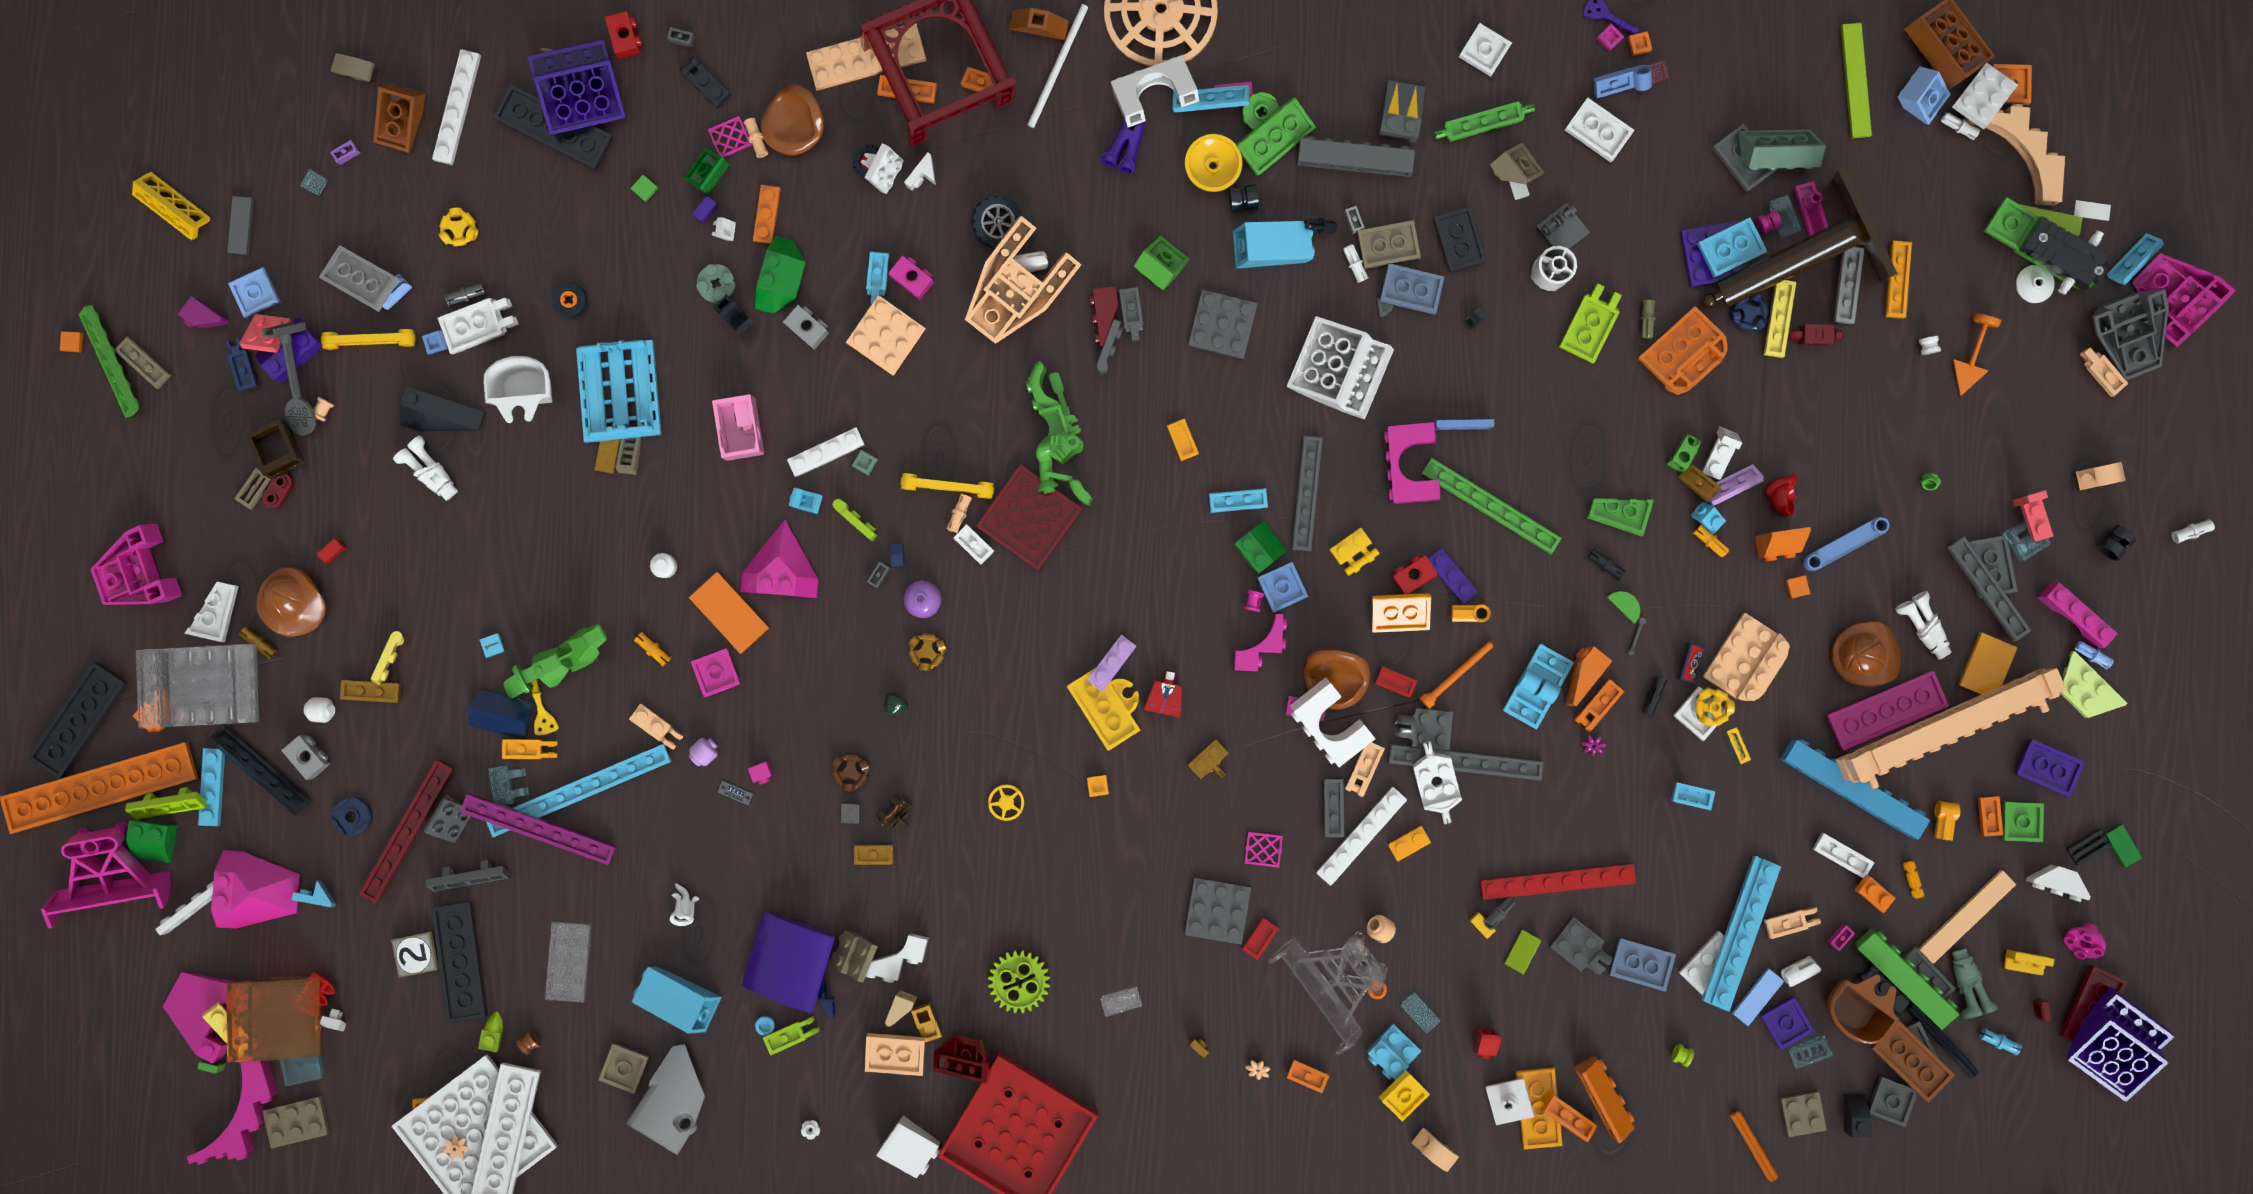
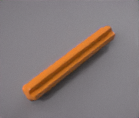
M1740 1111L1733 1112L1731 1118L1767 1180L1770 1182L1778 1178V1175Z

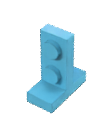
M1675 782L1671 801L1711 810L1715 791Z

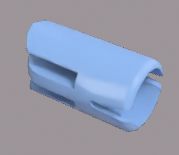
M401 274L395 276L400 280L382 306L386 310H389L412 288Z

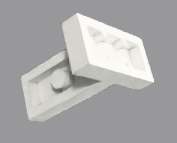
M1719 427L1717 431L1718 438L1702 469L1704 474L1721 480L1735 449H1740L1742 445L1738 433L1723 427Z

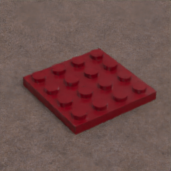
M1020 464L976 527L1039 571L1083 508L1056 489L1047 494H1044L1043 491L1038 492L1041 483L1040 478Z

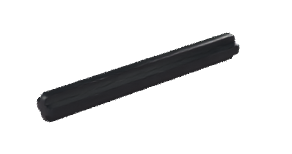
M1911 1002L1906 1007L1909 1013L1916 1020L1920 1021L1922 1027L1969 1078L1973 1079L1979 1074L1975 1066L1917 1005Z

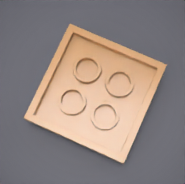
M878 295L845 343L894 376L926 328Z

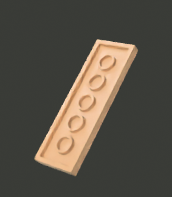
M917 24L911 26L901 39L898 49L901 68L927 61ZM895 29L885 31V34L889 37L895 38L898 36V32ZM861 38L806 52L817 91L884 73L871 49L863 51ZM890 43V49L895 46L894 43Z

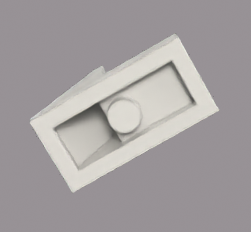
M928 152L904 182L911 191L922 184L923 177L936 185L933 160Z

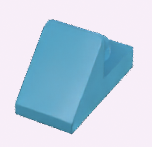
M322 881L316 882L313 895L312 891L300 889V892H293L291 899L326 907H335L336 905Z

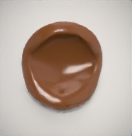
M790 84L783 87L774 96L761 119V132L765 142L775 151L785 155H799L810 150L819 141L824 130V117L818 101L808 89L798 84Z
M288 566L274 571L263 582L257 595V611L261 620L269 629L283 636L295 637L307 634L320 625L325 615V602L318 588L304 571L296 567Z
M1863 621L1852 624L1844 629L1833 643L1831 654L1834 668L1844 680L1851 684L1862 687L1881 686L1893 681L1900 672L1901 651L1892 630L1883 623Z
M1320 650L1309 654L1304 666V680L1309 691L1326 677L1341 695V698L1328 708L1345 709L1355 705L1365 694L1370 682V669L1367 661L1358 655L1339 650Z

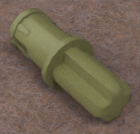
M1655 300L1642 301L1643 311L1640 318L1642 320L1641 336L1644 339H1650L1653 337V326L1656 320L1654 317Z

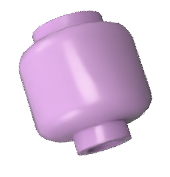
M700 738L689 748L690 754L688 756L697 766H707L718 756L716 750L718 746L710 738L708 740Z

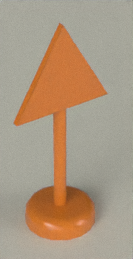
M1974 314L1973 321L1981 324L1982 328L1970 363L1967 364L1953 359L1960 396L1988 372V370L1976 367L1974 364L1987 326L1999 327L2001 324L2000 319L1984 314Z

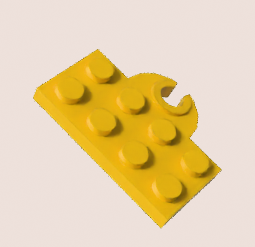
M1094 668L1069 684L1067 688L1109 751L1140 731L1130 715L1137 707L1139 694L1136 691L1131 698H1125L1122 695L1124 688L1134 685L1125 679L1110 681L1101 692L1087 681L1088 677L1095 670Z

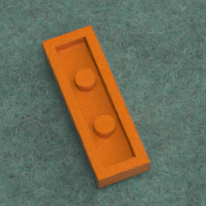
M880 75L878 96L896 98L886 77ZM907 79L917 101L935 103L937 83Z
M761 185L753 242L770 244L774 238L781 193L780 187Z
M1553 1094L1549 1095L1541 1109L1543 1113L1585 1142H1589L1597 1128L1596 1124Z

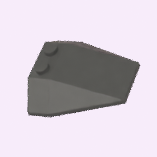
M2165 289L2131 293L2100 305L2092 315L2095 334L2126 381L2162 367L2169 309Z

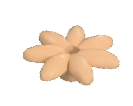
M1251 1060L1252 1066L1247 1065L1245 1067L1250 1071L1249 1076L1256 1074L1258 1080L1261 1079V1076L1269 1077L1267 1072L1270 1070V1067H1263V1061L1256 1063Z
M454 1135L452 1141L445 1140V1144L449 1147L443 1152L451 1153V1160L456 1155L463 1159L462 1151L469 1150L467 1146H462L466 1138L458 1142L457 1135Z

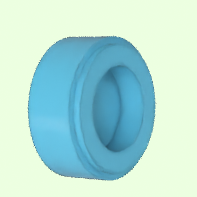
M768 1015L761 1016L755 1024L756 1031L763 1036L771 1034L776 1026L775 1020Z

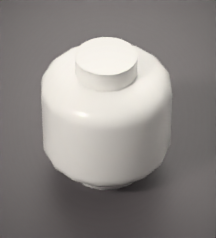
M660 553L652 558L650 569L657 577L670 578L677 571V561L670 554Z
M313 697L304 705V714L309 721L325 723L334 716L335 706L328 698Z

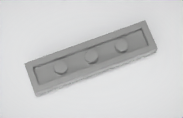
M1853 247L1842 252L1833 322L1855 323L1864 248Z

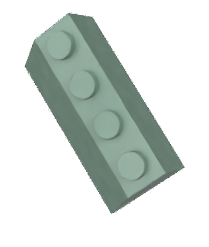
M1810 129L1739 131L1738 133L1741 160L1751 170H1759V168L1776 170L1777 168L1795 169L1803 167L1805 169H1812L1813 167H1821L1826 145Z

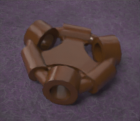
M846 753L843 756L838 755L831 765L833 767V779L836 785L839 784L842 791L855 792L858 787H862L869 778L868 773L871 770L866 758H861L859 754ZM845 760L847 762L845 769L838 771V768ZM858 761L864 773L858 772L856 768V763ZM845 778H851L855 780V784L843 783Z

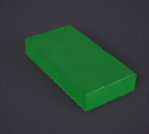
M2122 824L2104 833L2122 867L2126 868L2142 859Z

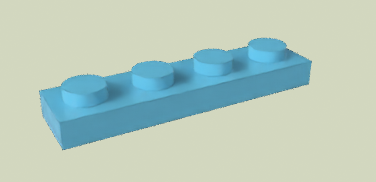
M1249 85L1198 90L1199 101L1182 108L1175 92H1173L1174 112L1248 106Z
M203 748L200 795L207 800L206 808L199 809L198 825L221 826L225 754L216 748Z

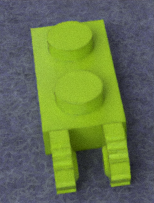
M836 499L833 502L834 509L867 538L873 541L878 536L874 533L876 529L868 522L864 524L859 520L861 516L856 511H849L848 504L841 499Z
M814 1016L801 1022L797 1021L764 1036L763 1040L770 1056L820 1031L819 1027L812 1028L804 1033L802 1026L812 1023L815 1020Z

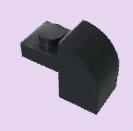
M727 294L713 306L739 335L748 331L754 323Z

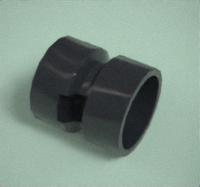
M1256 184L1245 185L1244 190L1238 186L1229 187L1231 212L1241 211L1244 207L1247 210L1259 209Z
M2115 525L2108 533V537H2105L2098 545V550L2109 559L2120 561L2126 553L2125 549H2130L2137 539L2128 529Z

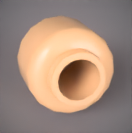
M1376 915L1369 920L1367 933L1371 938L1380 943H1387L1394 937L1396 928L1390 919L1383 915Z

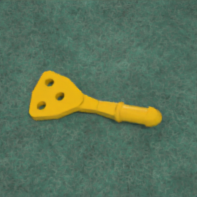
M538 679L532 681L534 686L532 697H534L538 711L534 722L535 735H547L558 730L559 725L555 718L545 710L541 699L542 693L537 682Z

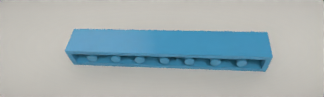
M1800 738L1799 740L1791 739L1780 760L1911 839L1919 840L1930 822L1928 818L1924 817L1926 815L1924 812L1916 808L1914 810L1909 808V803L1900 798L1898 800L1891 797L1892 793L1886 789H1872L1869 781L1866 783L1844 781L1835 759L1832 758L1830 760L1826 758V753L1817 748L1815 750L1808 747L1810 744Z

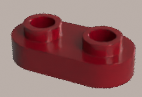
M283 473L272 479L263 495V503L266 507L278 509L284 504L294 486V480L291 475ZM281 479L284 480L283 485L279 484V481ZM271 496H274L273 502L270 501Z

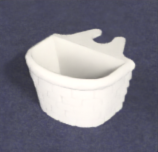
M510 356L494 362L484 373L485 403L496 405L507 423L513 422L512 410L516 406H522L525 410V420L531 421L538 404L552 403L549 372L544 364L536 359L525 356Z

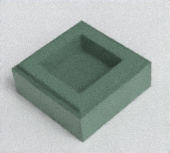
M860 450L852 467L869 476L878 459Z

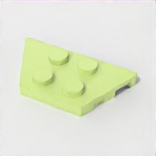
M2075 651L2069 653L2070 659L2067 668H2064L2062 679L2066 690L2060 692V694L2084 718H2089L2128 704Z

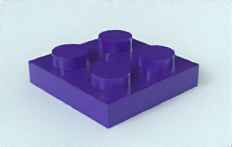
M1793 996L1760 1015L1779 1050H1783L1814 1032L1799 1003Z

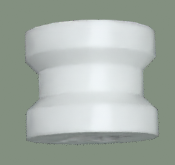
M1938 336L1919 340V344L1922 345L1921 355L1941 351L1937 343L1939 340Z

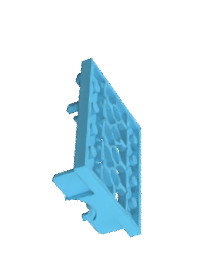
M620 340L612 343L599 342L597 345L576 348L584 442L590 443L662 435L654 341L636 340L625 342ZM631 349L632 360H624L623 350ZM608 351V362L602 363L601 352ZM625 365H632V379H625ZM609 367L610 381L603 382L602 368ZM634 383L635 397L627 398L626 384ZM604 386H611L612 400H605ZM629 402L636 403L637 416H628ZM612 404L613 418L606 419L605 405ZM637 421V427H629V422ZM613 423V427H607V424Z

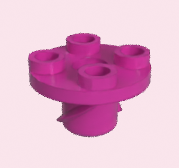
M2090 923L2069 929L2064 937L2066 946L2078 959L2098 958L2103 956L2106 950V942L2101 936L2099 928Z

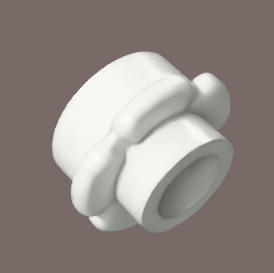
M807 1120L802 1124L801 1134L804 1137L806 1136L807 1139H814L815 1136L819 1135L820 1127L816 1121Z

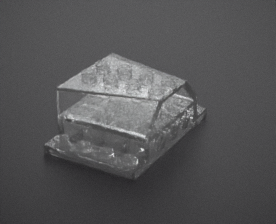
M256 644L136 650L139 728L259 722Z

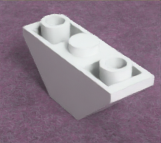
M2049 865L2028 876L2026 881L2033 883L2032 887L2044 890L2047 887L2051 889L2050 893L2063 896V893L2069 894V899L2079 902L2082 899L2090 900V895L2078 872L2063 867Z

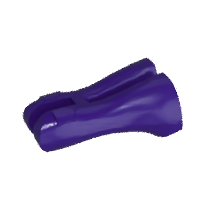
M1124 120L1111 146L1102 154L1100 161L1106 166L1116 169L1123 148L1128 141L1126 151L1118 168L1121 172L1133 174L1136 168V157L1144 132L1145 122L1136 124L1132 131L1130 130L1131 127H1127Z

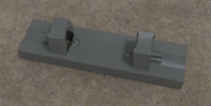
M489 860L481 861V870L454 874V869L450 866L443 867L442 877L426 879V887L435 892L509 879V871L503 866L492 868V863Z

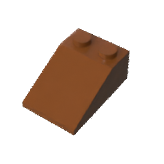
M392 83L378 87L373 142L410 153L423 114L425 93Z

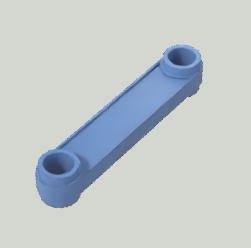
M1883 517L1874 518L1804 557L1803 567L1808 571H1816L1888 531L1890 525L1888 520ZM1878 521L1882 524L1881 530H1878L1876 527ZM1811 557L1816 561L1814 567H1811L1809 564Z

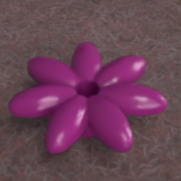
M1590 735L1588 736V741L1581 742L1582 745L1586 746L1583 752L1591 751L1593 757L1596 755V751L1603 754L1604 750L1602 747H1605L1607 743L1600 742L1601 736L1593 739Z

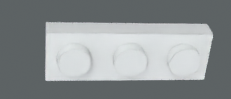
M1821 833L1813 847L1814 851L1861 878H1864L1869 873L1874 864L1873 861L1824 833Z

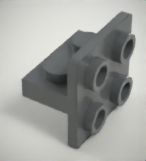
M446 794L430 818L424 832L455 843L471 816L461 813L462 804L453 796Z

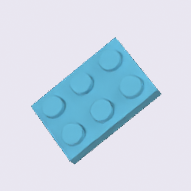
M1751 218L1697 243L1714 278L1767 252Z

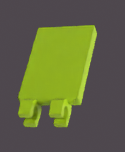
M1600 284L1595 285L1591 295H1584L1559 345V348L1592 364L1595 363L1620 313L1616 306L1622 296L1614 292L1608 303L1600 300L1599 297L1604 289V286Z

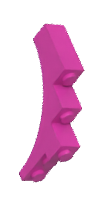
M265 1049L239 1058L242 1071V1091L235 1115L225 1131L213 1143L187 1156L189 1164L197 1162V1165L208 1162L209 1158L213 1156L216 1159L227 1156L228 1160L236 1158L238 1161L249 1157L248 1153L255 1150L250 1132L260 1129V1125L265 1123L262 1104L272 1101V1097L279 1094Z

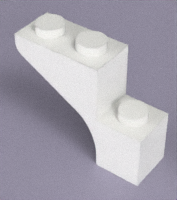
M910 933L904 948L900 952L872 960L866 977L875 978V976L883 977V981L894 983V980L898 981L904 959H907V962L911 964L922 963L929 937Z

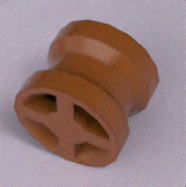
M530 1030L525 1033L523 1038L520 1037L516 1040L517 1046L525 1055L531 1054L534 1048L541 1046L537 1035Z

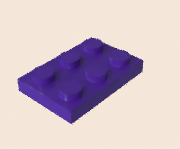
M2029 739L2014 774L2061 795L2071 797L2085 762L2036 740Z

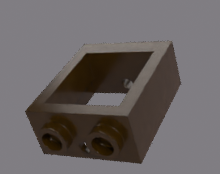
M281 418L272 419L268 424L255 428L251 433L245 435L262 475L269 479H273L305 462L291 428ZM280 430L289 453L267 464L258 441Z

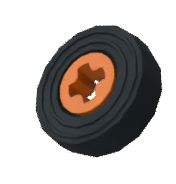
M562 284L553 293V307L564 317H576L585 310L587 295L577 284ZM567 296H569V297H572V296H573V298H572L573 303H572V304H570V303H567V304H566V302H567V299H566Z

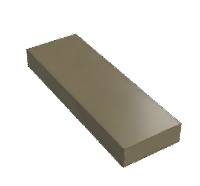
M128 336L115 349L116 353L156 389H160L172 376Z

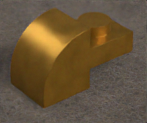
M931 1003L911 1009L916 1027L919 1029L921 1037H925V1042L942 1037L936 1013Z

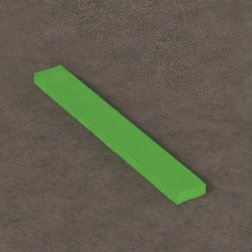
M1432 457L1421 475L1429 480H1439L1440 487L1550 555L1562 539Z

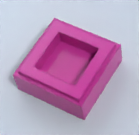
M1612 23L1597 36V39L1609 52L1624 38Z

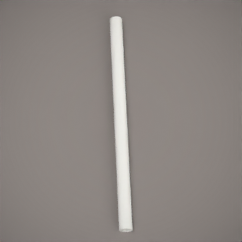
M1084 4L1081 5L1027 124L1032 128L1035 127L1088 10V7Z

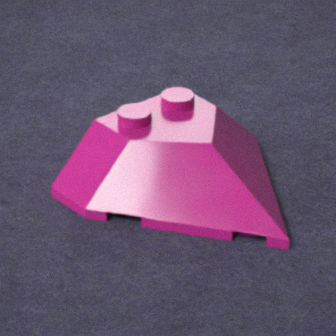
M784 519L742 572L740 592L817 598L819 579L796 537L793 535L786 519Z

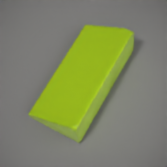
M1521 930L1504 964L1524 974L1541 939Z

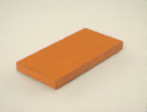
M716 572L689 597L740 654L747 650L769 629L767 624L719 572Z

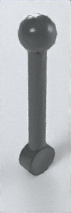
M1643 617L1638 619L1639 625L1631 648L1627 651L1631 656L1635 654L1634 648L1642 626L1646 624V619Z

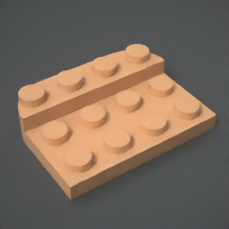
M1742 613L1702 677L1737 700L1755 701L1765 693L1786 660L1789 643L1780 633L1774 632L1748 614Z

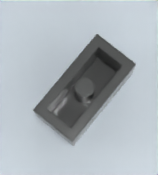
M670 27L667 39L671 43L692 48L695 35L691 32Z
M879 562L867 582L879 588L891 568Z

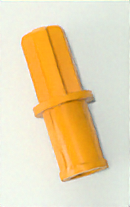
M1702 524L1694 531L1693 534L1720 557H1724L1728 553L1729 548L1716 538L1717 535H1712Z

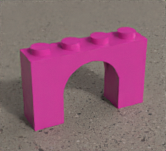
M1435 423L1388 426V431L1385 432V443H1389L1386 459L1391 464V469L1388 470V481H1392V488L1389 489L1390 500H1393L1394 504L1441 500L1439 480L1411 481L1403 476L1399 466L1401 455L1407 448L1414 445L1436 443Z

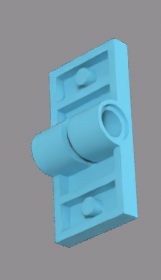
M1539 644L1502 711L1530 727L1538 729L1550 705L1558 697L1561 690L1560 687L1574 662Z

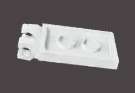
M488 298L439 317L438 321L450 354H456L503 336L507 332V328L519 325L517 317L509 316L503 319L500 313L502 310L513 307L511 300L503 298L496 301V299Z

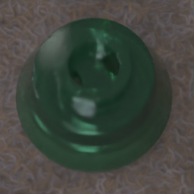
M888 693L884 701L885 712L893 717L896 714L900 716L909 709V704L899 696Z

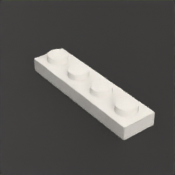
M856 427L787 459L794 476L798 477L863 447L865 444Z
M213 882L206 886L207 890L205 892H199L191 898L192 902L188 905L183 904L177 908L175 915L172 917L168 916L160 921L161 925L155 929L158 934L169 933L212 900Z

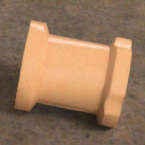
M318 397V402L313 410L316 418L325 422V416L329 409L334 407V404Z

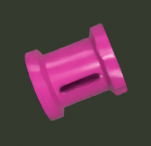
M1247 590L1249 595L1244 609L1260 612L1261 598L1264 597V593Z

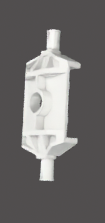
M1431 741L1424 742L1426 754L1413 765L1424 810L1440 812L1444 824H1447V820L1448 823H1451L1449 811L1462 801L1452 759L1449 755L1434 753ZM1434 777L1442 778V782L1439 785L1431 783Z

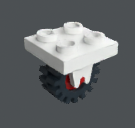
M867 144L863 145L864 149L860 147L858 149L860 152H855L856 158H852L854 162L852 167L855 173L863 180L870 182L880 192L887 194L893 185L897 173L901 170L904 160L885 144H882L880 148L873 144H869V146Z

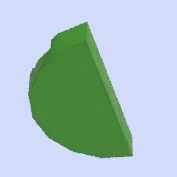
M1620 591L1611 593L1606 597L1633 624L1637 622L1640 615V606L1633 595Z

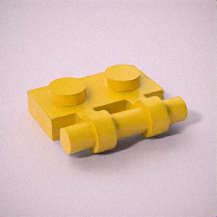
M1359 528L1329 549L1340 565L1346 561L1350 565L1344 569L1348 576L1353 572L1357 573L1360 571L1363 565L1368 562L1371 563L1380 554L1376 548L1370 552L1367 550L1366 547L1372 542L1362 528ZM1361 551L1363 557L1355 562L1352 557Z

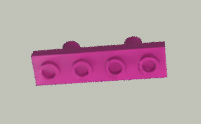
M1814 181L1794 187L1808 236L1827 228L1828 224L1821 205L1823 196L1820 192H1817Z

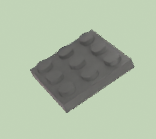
M1202 290L1188 346L1244 360L1258 303Z
M1194 877L1185 935L1242 945L1251 887Z

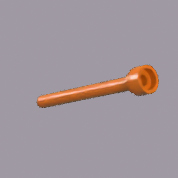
M1487 642L1431 693H1424L1419 697L1422 704L1427 709L1433 707L1436 698L1493 648V643Z

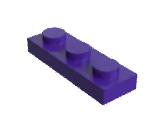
M1442 548L1428 558L1438 576L1462 604L1478 593L1476 588Z

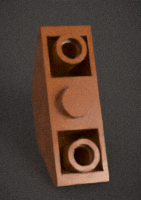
M1034 8L1017 9L1012 11L1009 30L1065 40L1069 21L1049 11Z

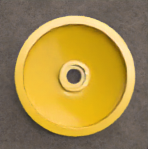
M1218 134L1202 136L1191 144L1186 153V173L1191 182L1202 190L1209 192L1225 190L1236 182L1241 173L1242 156L1240 150L1232 140ZM1211 163H1214L1217 167L1215 169H1211L1209 165Z

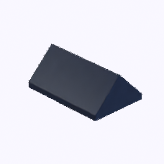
M478 689L468 707L469 726L526 740L536 702L516 697L510 698L508 695Z

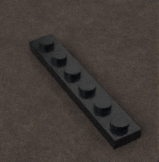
M225 725L210 735V742L292 814L297 815L310 804V800Z

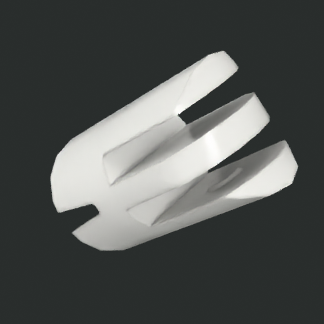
M1044 251L1015 255L1013 258L1029 272L1043 270L1048 267V259Z
M1807 956L1782 969L1781 975L1787 984L1789 983L1788 986L1793 987L1821 972V968L1811 956Z

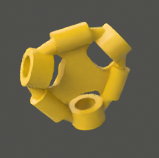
M451 208L448 214L442 217L439 224L440 234L438 235L446 245L453 244L454 247L467 245V242L475 241L478 236V229L475 226L476 221L469 212H464L462 208ZM462 217V220L459 221L451 220V218ZM467 226H470V227L468 228L467 232H466V238H465V237L463 236V235H464V232H465V229L467 228ZM446 229H450L453 232V239L445 231Z
M1706 688L1698 693L1699 697L1697 702H1695V714H1698L1699 722L1707 727L1719 726L1728 721V717L1734 713V701H1731L1728 698V694L1723 691ZM1712 695L1714 696V699L1710 702H1703L1704 699H1707ZM1723 701H1725V702H1724V712H1725V713H1722V711H1721V703H1722ZM1703 713H1711L1714 716V720L1704 716Z

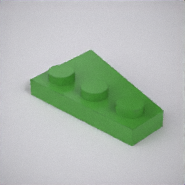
M1593 499L1587 518L1638 536H1643L1654 500Z

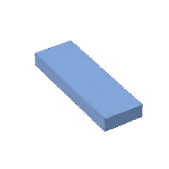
M1767 968L1733 1010L1732 1014L1749 1026L1783 984L1784 980Z

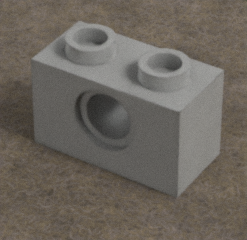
M797 305L783 323L815 350L829 334L826 330L828 326L822 320L818 319L816 321L811 317L813 313L806 306L801 308ZM805 322H812L810 330H803Z
M299 735L281 751L306 780L314 779L331 763L327 760L328 756L322 750L319 751L315 746L316 742L312 737ZM307 751L310 753L309 761L305 759V753Z

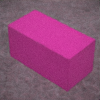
M1842 924L1827 943L1835 950L1840 951L1855 933L1847 925Z

